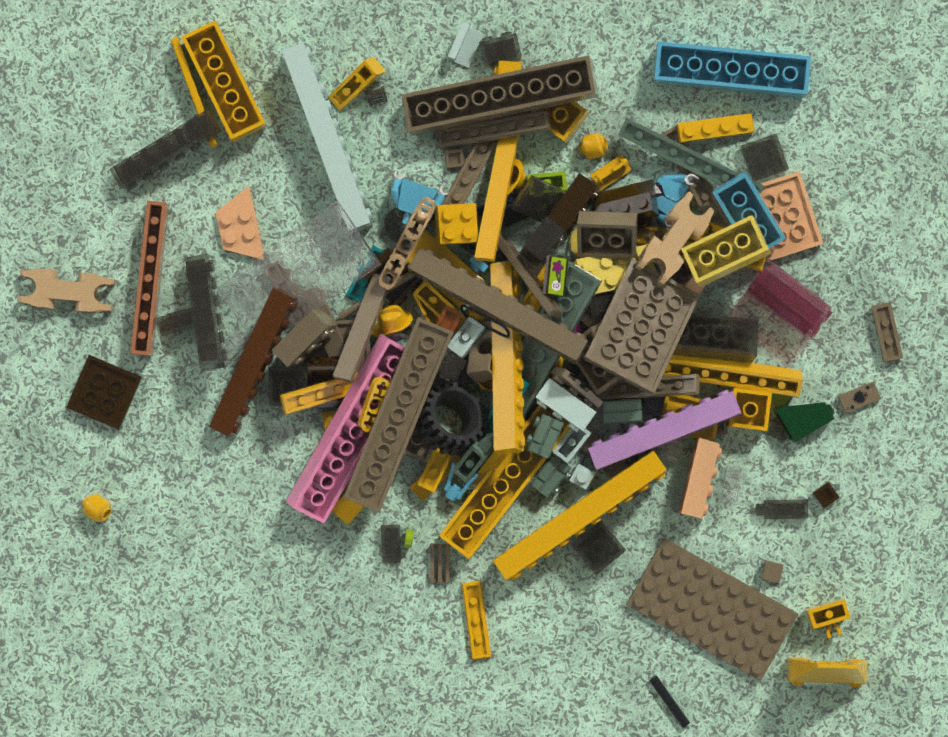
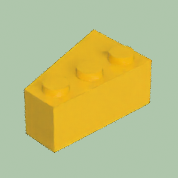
M425 281L412 294L426 321L431 323H437L445 305L458 311L434 287ZM463 315L453 333V336L459 331L461 326L467 320V318Z

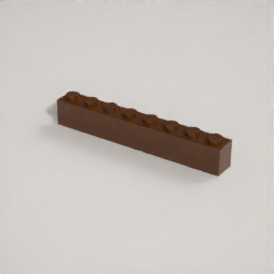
M272 288L210 423V428L228 437L235 436V434L237 435L242 427L240 423L250 410V407H248L250 401L254 400L258 390L256 388L259 382L261 383L265 378L266 373L264 371L266 366L271 364L274 357L272 349L282 340L280 336L282 331H285L290 321L288 318L290 314L294 313L298 303L296 301L298 297L280 288Z

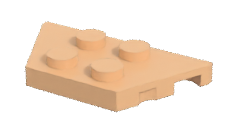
M247 187L216 212L222 245L226 251L264 260L265 256L250 187Z

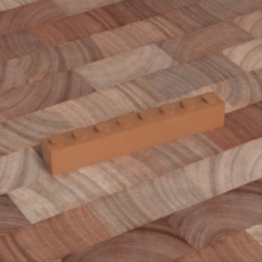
M147 201L130 352L133 355L153 357L169 204L166 202Z

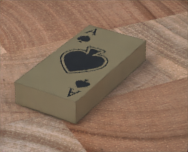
M874 381L838 395L844 413L881 399Z

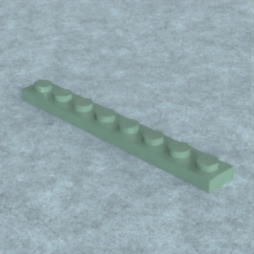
M627 117L618 133L619 136L720 186L740 174ZM752 180L758 192L761 193L764 185Z

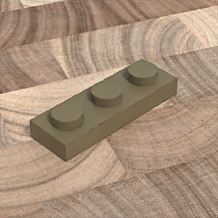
M891 302L871 306L883 363L902 359L903 355Z

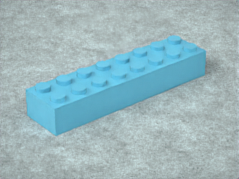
M658 41L656 45L653 83L805 98L808 95L811 56Z

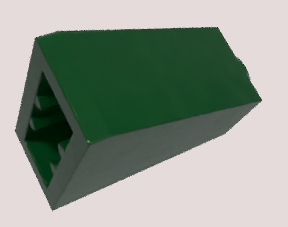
M825 402L778 407L773 410L792 443L799 441L835 419L833 408L830 404L826 405Z

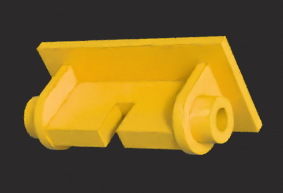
M621 154L592 173L590 177L601 191L632 169L629 166L628 160Z

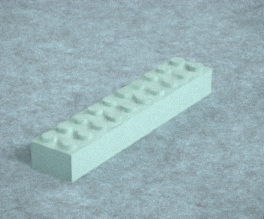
M300 43L281 50L350 234L372 227L371 222L374 221L369 208L365 209L364 204L367 201L363 190L359 191L357 188L360 185L356 172L352 173L350 169L354 166L350 155H345L344 153L347 147L343 137H338L337 133L341 131L336 118H331L334 112L329 100L325 101L324 99L327 94L323 83H318V79L321 77L316 64H311L314 59L309 46L305 48L304 43Z

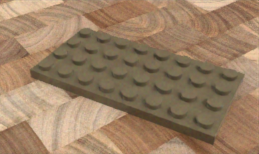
M663 538L626 604L760 681L798 616V613L666 538Z

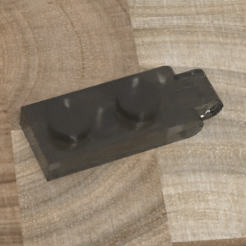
M808 499L763 500V504H756V516L763 515L764 519H808Z

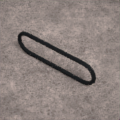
M462 304V305L460 306V310H461L462 314H463L466 318H468V317H470V316H468V315L464 312L463 307H464V308H467V309H469V310H471V311H473V312H475V313H477V314H479V315H481L482 317H484V318H486V319H488V320H490V321H492V322H494V323H496V324H498V325H500V326H502V327L506 330L507 335H505V334H503V333H501V332H499V331H497V330H495V329H493V328H491V327H489V326H487V325H485V324H483V323L477 321L478 323H480L481 325H483L485 328H487V329H489V330H491V331H493V332H495V333H497V334H499V335H501V336H503V337H505V338H508V337L510 336V332H509L508 328H507L504 324H502L501 322H499V321H497V320H495V319H493V318H491V317H489V316H487V315H485V314H483V313H481V312H479V311H477V310H475V309H473V308H471V307H469V306H467V305Z

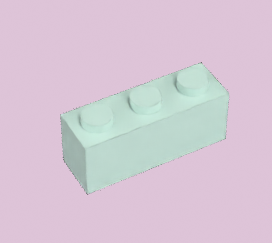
M550 378L535 397L538 400L536 403L545 410L549 407L554 411L552 413L553 416L561 421L563 418L569 422L568 426L576 432L578 430L584 431L596 414V411Z

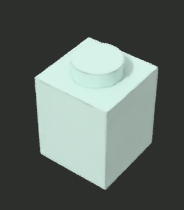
M577 464L568 481L586 490L595 472Z

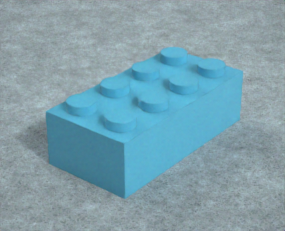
M746 171L712 190L713 195L731 224L753 215L769 249L786 239Z

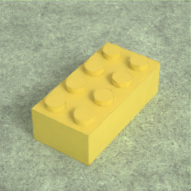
M753 215L681 248L693 277L700 287L771 255Z
M646 245L637 246L636 258L585 257L574 261V264L602 280L593 299L614 295L630 260L639 261ZM648 262L646 266L656 271L654 262Z

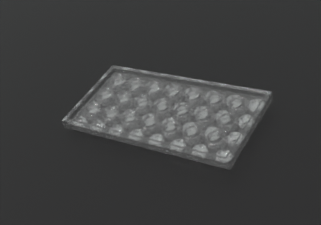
M335 201L220 285L217 290L249 337L272 288H280L298 297L296 301L298 303L294 313L290 314L288 318L290 321L289 325L281 334L283 336L293 329L311 310L325 306L379 267L381 263L339 201Z

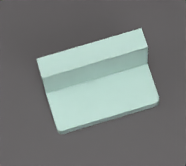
M462 22L449 52L448 60L469 68L483 33L470 28V24Z
M468 317L450 341L447 348L448 352L452 355L454 353L463 359L484 332L485 327L471 317Z

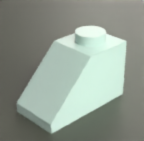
M570 428L552 451L553 454L569 465L581 450L591 432L586 428L584 431L578 430V432Z

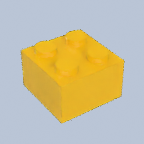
M577 102L540 110L549 111L551 130L549 131L566 144L589 114Z
M476 203L436 206L434 211L436 245L477 243Z
M731 388V392L733 391L742 414L727 420V427L767 431L772 393Z

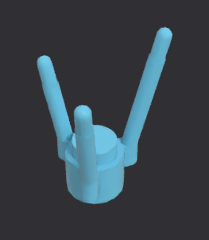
M453 462L447 483L443 489L447 491L445 496L448 499L458 503L463 494L479 476V473H475L468 483L464 482L460 485L454 482L451 485L454 474L452 470L456 466V463Z

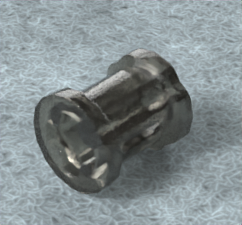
M381 86V89L365 91L370 107L381 102L388 103L384 86Z

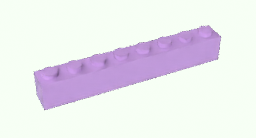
M722 391L717 394V398L712 400L710 397L699 401L700 404L694 407L692 404L684 406L679 413L675 414L672 411L664 414V418L661 420L651 419L645 422L646 426L641 428L638 425L627 429L628 433L623 435L620 432L609 436L610 440L608 441L598 440L591 443L592 447L588 448L596 470L599 471L741 415L742 413L733 391Z

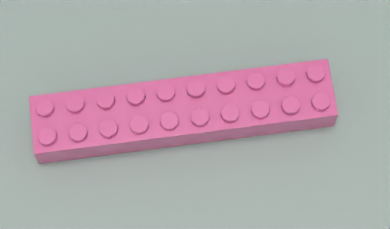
M380 334L288 496L286 502L292 508L325 524L355 471L370 432L363 431L358 425V419L370 384L376 377H383L391 383L404 352V346ZM378 384V385H377V388H378V389L384 388V385H383V384H381V385ZM378 400L371 401L370 409L378 407ZM365 421L364 424L367 426V424H371V421Z

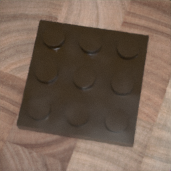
M88 355L66 408L120 430L143 377Z

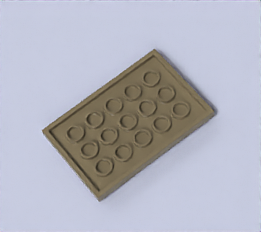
M631 259L583 359L653 395L700 294L670 278L663 286L658 285L657 282L661 273L648 266H644L639 271L635 268L638 261Z

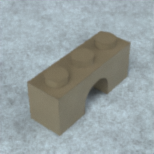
M491 321L481 322L492 328ZM485 328L468 352L469 362L466 371L475 383L493 380L492 355L490 353L487 354L492 348V331Z

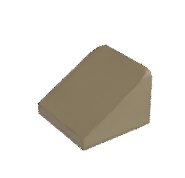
M765 560L760 579L780 583L784 565Z

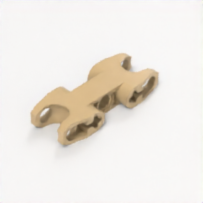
M690 191L671 208L665 217V220L672 224L662 240L655 235L650 239L635 267L640 271L648 262L657 263L661 269L657 282L660 286H663L680 269L685 258L679 254V251L688 238L695 242L700 239L709 226L715 211L710 207L701 216L693 214L689 207L690 201L693 198V194Z
M429 197L423 198L415 208L379 277V285L387 290L396 284L435 211L436 203ZM424 202L430 203L432 207L426 205ZM421 208L426 209L428 213L423 212ZM403 240L411 241L412 246H405ZM391 274L393 276L391 277L393 283L386 284L383 281V276Z
M40 268L20 270V276L34 280L36 289L29 296H17V302L29 304L37 308L54 309L55 300H68L76 302L75 311L96 313L113 310L112 305L100 303L96 294L102 286L115 285V279L92 273H79L78 282L57 280V270Z

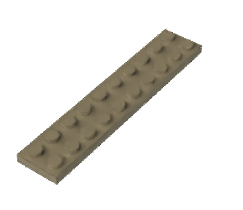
M417 318L343 498L380 512L451 341L453 331L422 318Z

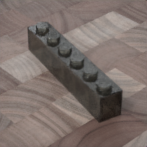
M205 110L110 168V171L120 189L132 190L138 186L137 183L139 181H146L152 178L154 172L170 167L169 163L174 160L176 162L186 157L185 154L190 150L194 152L200 149L202 143L213 141L218 137L217 134L222 131L211 111Z
M208 254L185 257L199 365L202 371L224 368L228 357L226 349H223L222 343L225 342L224 332L220 331V325L223 324L221 313L217 311V307L220 306L219 296L215 295V289H218L216 277L213 278L212 271H215L214 261L210 260Z

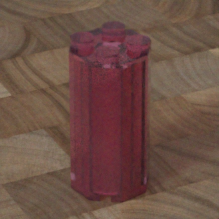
M771 260L766 263V267L758 273L749 285L750 287L745 291L805 338L814 337L821 328L818 325L821 322H826L833 313L830 311L831 306Z

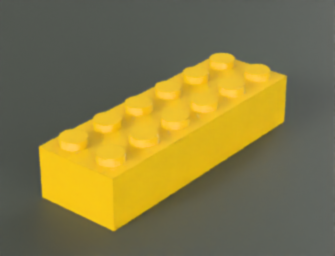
M216 20L181 36L231 141L234 143L267 127Z

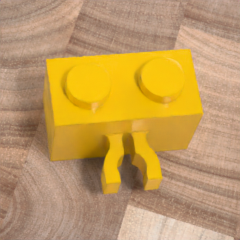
M843 598L805 609L810 628L816 629L826 626L825 633L827 638H831L830 624L836 629L837 635H841V629L837 626L836 622L851 618L846 601Z

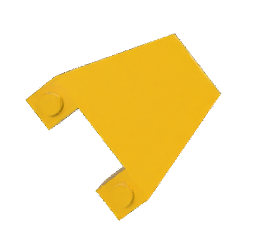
M788 657L787 681L792 682L794 686H804V682L845 683L850 684V687H862V684H867V660L845 659V662L812 661L808 658Z

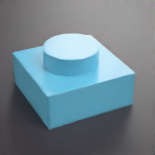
M472 255L469 259L471 264L469 267L478 274L480 271L484 274L488 269V265L480 260H475V255Z

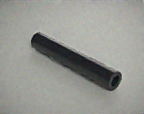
M657 675L652 677L649 682L682 728L687 726L690 721Z

